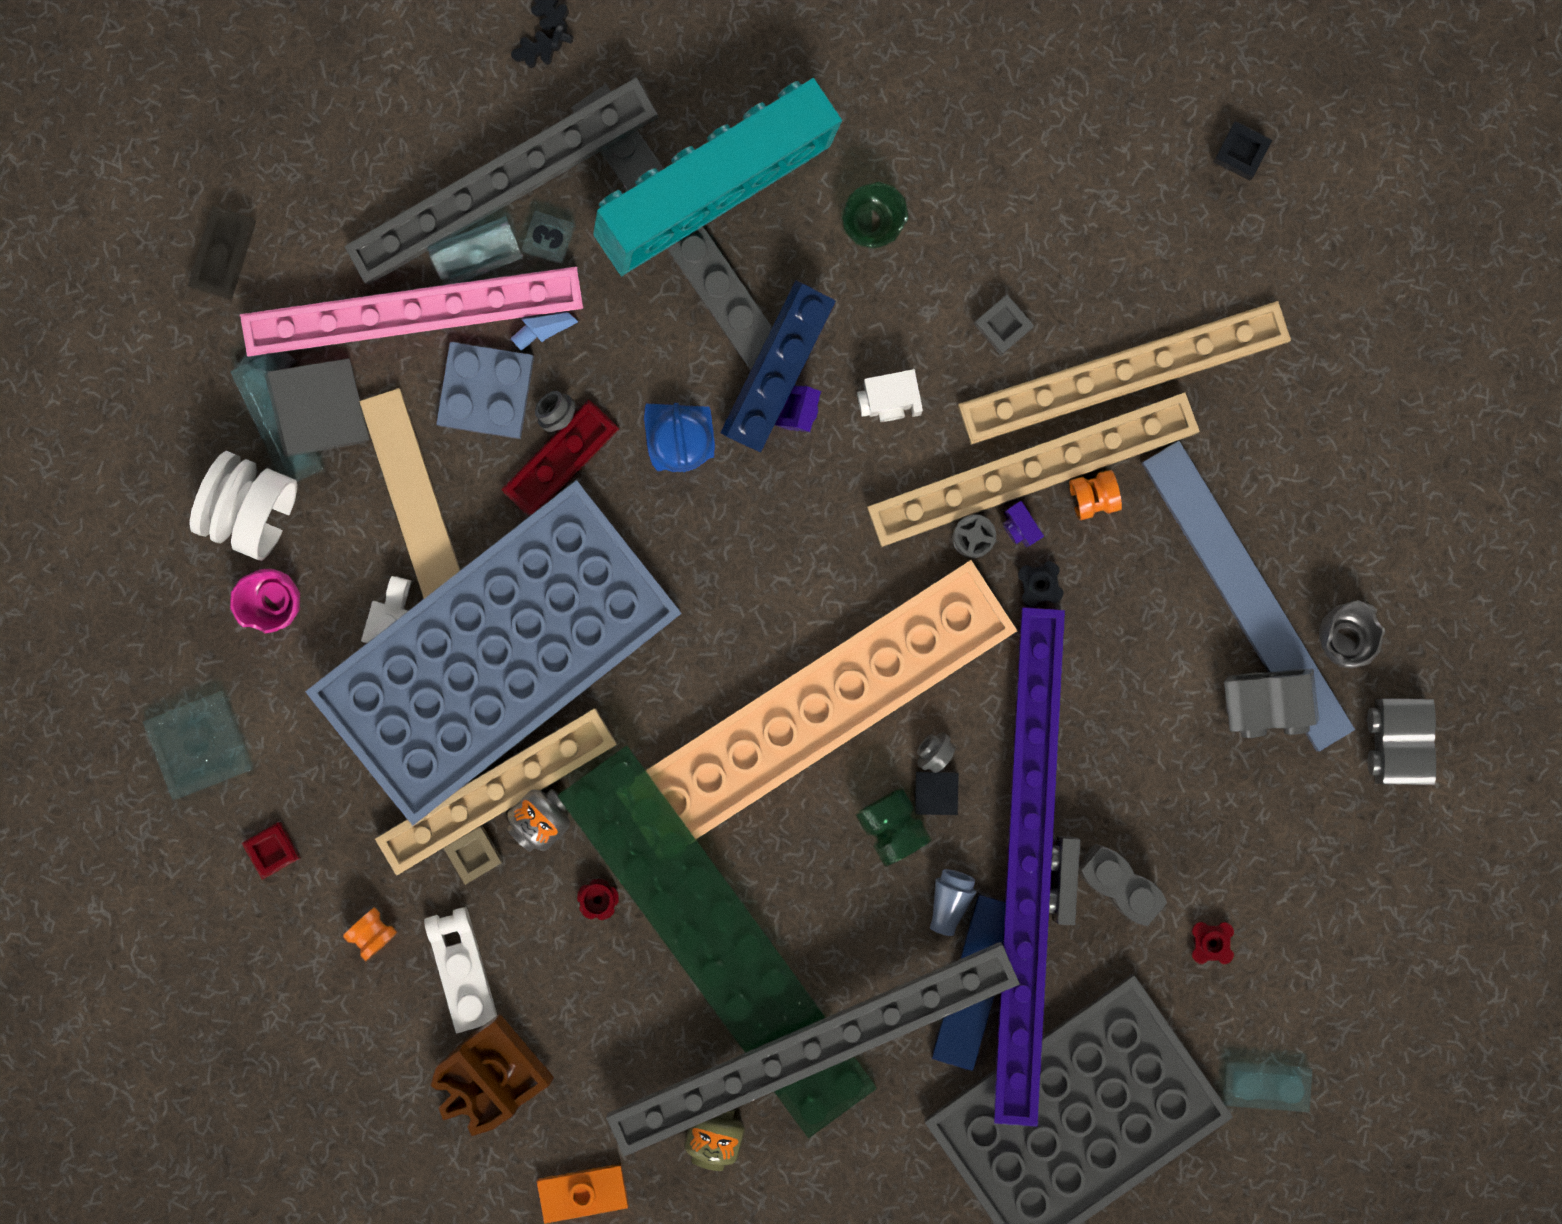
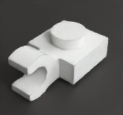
M391 576L386 592L385 604L372 601L361 642L368 643L408 612V610L404 609L412 583L411 580Z

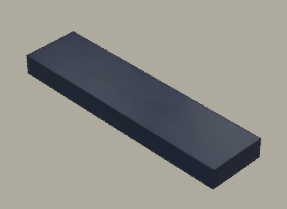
M978 894L960 959L998 942H1002L1003 945L1004 901ZM994 996L942 1018L931 1058L973 1071Z

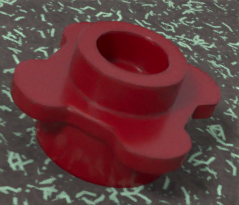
M1197 922L1192 927L1191 932L1194 936L1195 949L1191 955L1195 962L1205 964L1207 961H1219L1225 965L1233 960L1234 952L1230 949V940L1234 935V929L1229 923L1221 922L1218 926L1207 925L1204 922ZM1211 939L1216 940L1217 944L1215 947H1210L1209 941Z

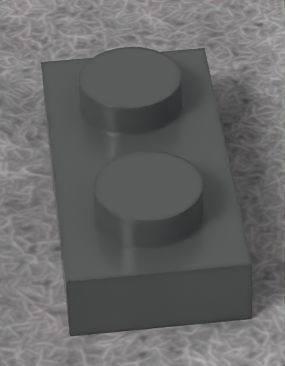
M1058 836L1057 845H1052L1051 871H1056L1055 888H1050L1049 913L1053 914V921L1059 925H1075L1080 839L1075 837Z

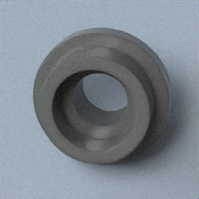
M558 391L546 394L540 399L535 408V415L538 418L539 426L547 432L565 428L573 419L575 402L569 395L561 394Z
M941 732L936 736L934 734L928 735L917 749V754L919 755L918 766L923 770L930 769L934 773L942 770L949 763L956 749L950 743V736L945 732Z

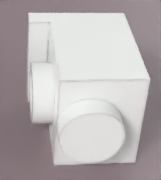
M915 369L864 379V391L857 392L862 417L879 415L880 422H887L904 418V410L911 409L912 417L920 416L923 412Z

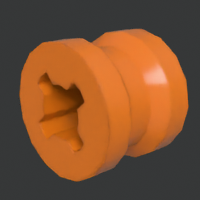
M375 907L343 935V938L348 943H355L358 946L360 956L365 962L398 933L392 926H386L380 920L381 913Z

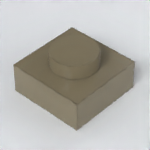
M483 826L478 827L444 848L465 885L504 862Z

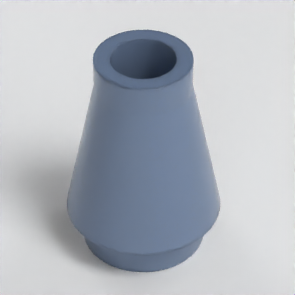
M944 869L941 878H936L931 930L943 935L954 936L957 925L976 894V890L973 888L975 884L973 877L959 871Z

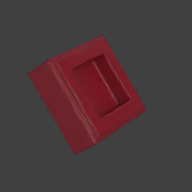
M277 822L241 843L262 880L301 859L281 822Z

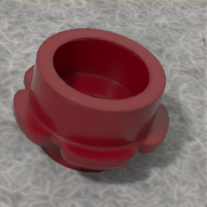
M604 879L591 880L590 884L583 885L578 891L577 901L580 902L579 910L584 917L590 920L598 918L602 921L610 918L615 912L614 907L619 903V895L616 888L610 887L608 881ZM595 896H600L602 898V902L600 904H596L594 902Z

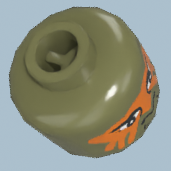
M734 1109L688 1129L684 1148L692 1156L691 1162L708 1170L723 1171L726 1165H732L737 1161L745 1127L739 1119L733 1117Z

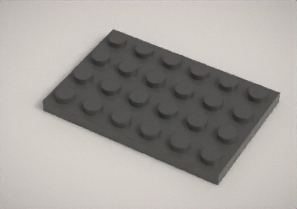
M1131 974L1042 1036L1038 1127L994 1124L996 1069L924 1119V1122L994 1224H1082L1232 1119L1233 1116L1137 978Z

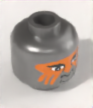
M553 789L547 794L542 790H531L509 810L507 817L510 825L507 827V831L527 851L531 852L534 848L546 851L570 827L569 818L565 813L570 806Z

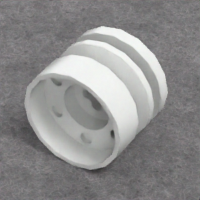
M225 451L211 465L200 485L191 511V532L204 537L210 534V539L217 543L224 542L232 533L231 545L233 550L262 561L276 546L283 531L267 524L268 516L272 509L290 515L296 498L297 481L268 468L256 478V463L247 459L241 462L240 456Z

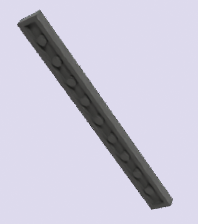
M998 942L607 1113L606 1119L625 1157L1013 988L1020 983L1002 942Z

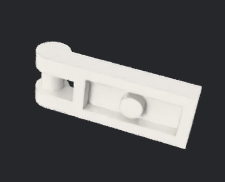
M467 907L453 910V915L439 918L438 915L425 918L426 933L432 945L456 1034L485 1025L497 1016V1012ZM458 931L462 943L447 947L444 935Z

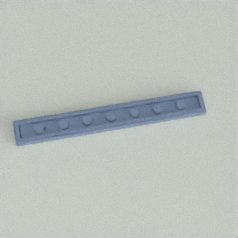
M1180 441L1142 462V466L1268 672L1293 669H1314L1319 721L1316 725L1310 726V731L1305 733L1314 749L1319 752L1354 731L1355 728Z

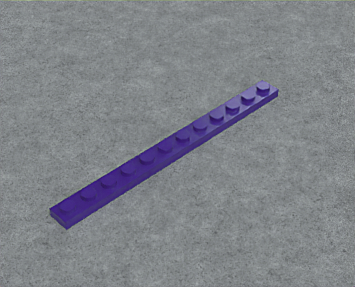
M1021 609L1003 947L1020 984L1000 993L994 1124L1038 1127L1065 610Z

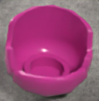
M263 568L239 579L231 591L230 609L238 624L242 627L255 628L263 633L276 632L289 626L300 611V592L287 574L275 569ZM265 596L280 610L271 609L265 602Z

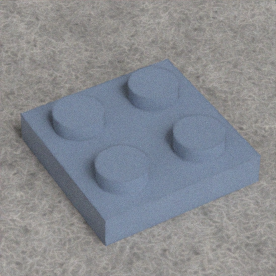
M450 342L436 425L521 439L534 356Z

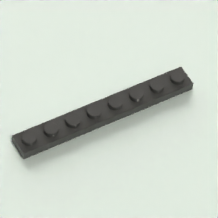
M636 77L344 247L364 283L370 285L656 120L659 116Z
M606 84L573 105L571 107L573 113L611 91ZM638 131L600 151L627 191L637 186L635 181L645 172L653 168H657L659 172L663 170V167ZM701 227L667 248V250L751 371L772 326L705 228Z

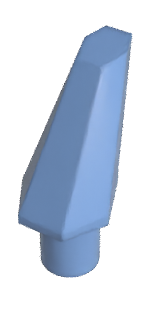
M567 311L523 317L521 320L526 325L510 339L522 351L537 337L543 342L556 333L578 323V321Z

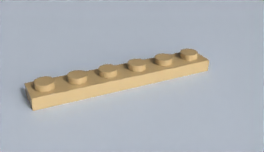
M595 708L463 786L415 825L412 826L406 820L375 840L397 876L512 808L529 791L544 789L613 748L617 743Z

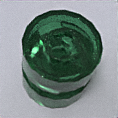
M903 788L887 794L855 814L866 835L875 836L876 841L873 847L884 867L900 861L932 841L921 819L912 818L911 814L914 807Z

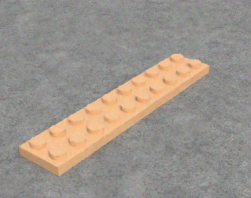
M970 560L615 791L662 862L1015 633L1017 629L972 560Z

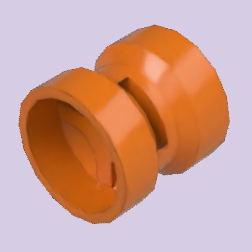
M1112 470L1100 472L1094 479L1087 480L1084 477L1069 481L1071 496H1077L1079 506L1074 507L1079 521L1092 518L1095 512L1104 511L1109 514L1122 510L1120 491Z

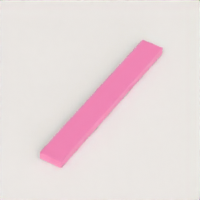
M577 267L245 313L240 314L247 356H256L583 309Z

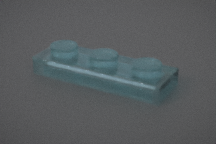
M267 354L230 372L277 472L299 482L325 470L317 452L284 457L265 379L267 372L278 369L272 355Z

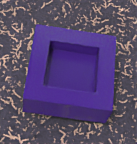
M794 385L775 426L788 430L810 432L818 414V402L821 391L808 386Z
M1022 501L1004 512L1008 520L1002 523L1003 527L1015 544L1022 541L1027 548L1044 537Z

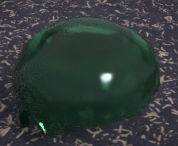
M882 182L864 184L849 195L842 208L841 224L844 233L856 245L873 250L889 245L897 239L908 222L909 214L906 199L895 186ZM872 210L877 213L880 220L879 227L874 232H872Z

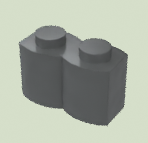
M1314 669L1238 674L1228 676L1224 680L1229 728L1232 732L1241 731V737L1254 738L1267 735V729L1284 728V734L1289 735L1303 734L1309 732L1310 726L1316 725L1319 721Z
M1375 699V708H1369L1367 714L1368 730L1370 733H1375V750L1369 751L1367 762L1369 774L1375 775V784L1435 785L1436 751L1434 740L1436 713L1434 699Z
M1095 844L1079 862L1078 873L1090 887L1108 896L1119 912L1140 925L1148 926L1167 904L1164 894L1154 883L1134 873L1129 863L1120 854L1105 846Z

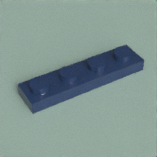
M795 280L720 432L721 434L761 453L836 300Z

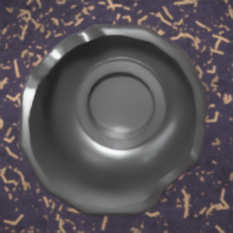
M1359 600L1336 606L1323 618L1319 628V639L1325 654L1334 664L1344 668H1357L1370 664L1380 653L1385 628L1379 624L1376 618L1377 609L1373 605ZM1341 629L1351 630L1357 638V643L1338 631Z

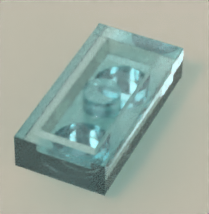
M506 216L427 247L443 285L465 282L523 258Z
M1225 1061L1222 1102L1225 1106L1310 1112L1312 1069L1310 1067Z

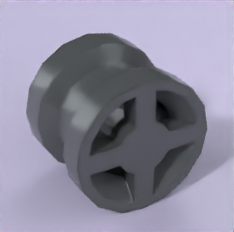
M970 515L963 518L953 530L952 542L954 548L966 558L984 556L993 548L996 542L994 525L982 515Z

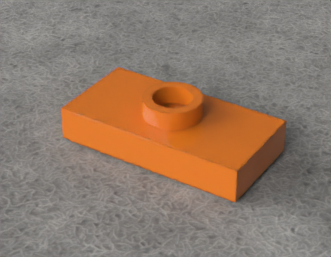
M622 1164L550 1176L537 1180L544 1224L627 1209L629 1207Z

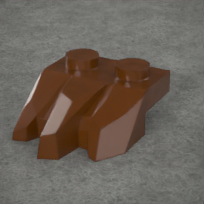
M498 1014L469 1035L435 1068L430 1086L436 1090H447L451 1094L439 1107L443 1121L462 1114L468 1115L471 1120L467 1128L471 1136L493 1130L511 1118L522 1104L550 1086L554 1076L502 1015Z

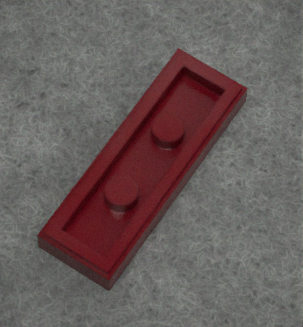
M588 399L573 415L572 421L565 428L558 430L501 490L530 517L553 499L620 429Z

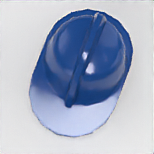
M646 403L644 421L648 453L652 465L657 471L686 472L696 469L708 459L714 458L715 441L710 407L679 405V403H674V405Z

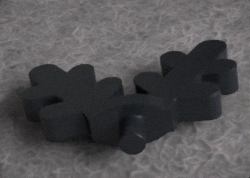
M534 0L537 5L531 8L532 14L535 17H547L540 20L541 28L543 30L555 29L552 38L549 39L542 31L536 32L535 38L538 41L536 43H532L527 37L521 38L520 44L522 47L514 49L511 53L514 61H525L529 68H534L537 58L541 56L543 63L549 65L552 62L554 51H559L563 42L572 44L574 36L566 34L568 25L565 23L569 10L564 4L559 5L557 10H555L558 0Z

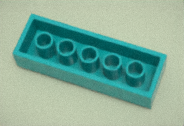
M814 78L802 85L799 81L791 83L778 94V100L768 106H765L763 102L755 105L743 115L742 118L744 120L732 128L728 124L719 127L707 137L708 142L696 150L693 146L681 150L671 159L673 164L660 172L657 168L645 172L635 181L637 186L624 194L617 190L606 196L599 203L600 208L597 210L593 235L621 277L805 164L831 146L842 119Z

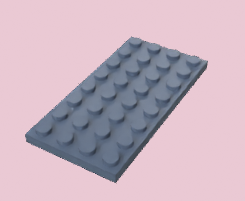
M576 480L305 692L413 826L682 613Z

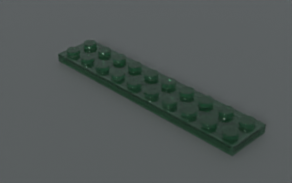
M627 744L557 795L745 1053L826 1018L820 1007ZM854 1056L778 1089L774 1093L809 1139L875 1091L877 1086Z

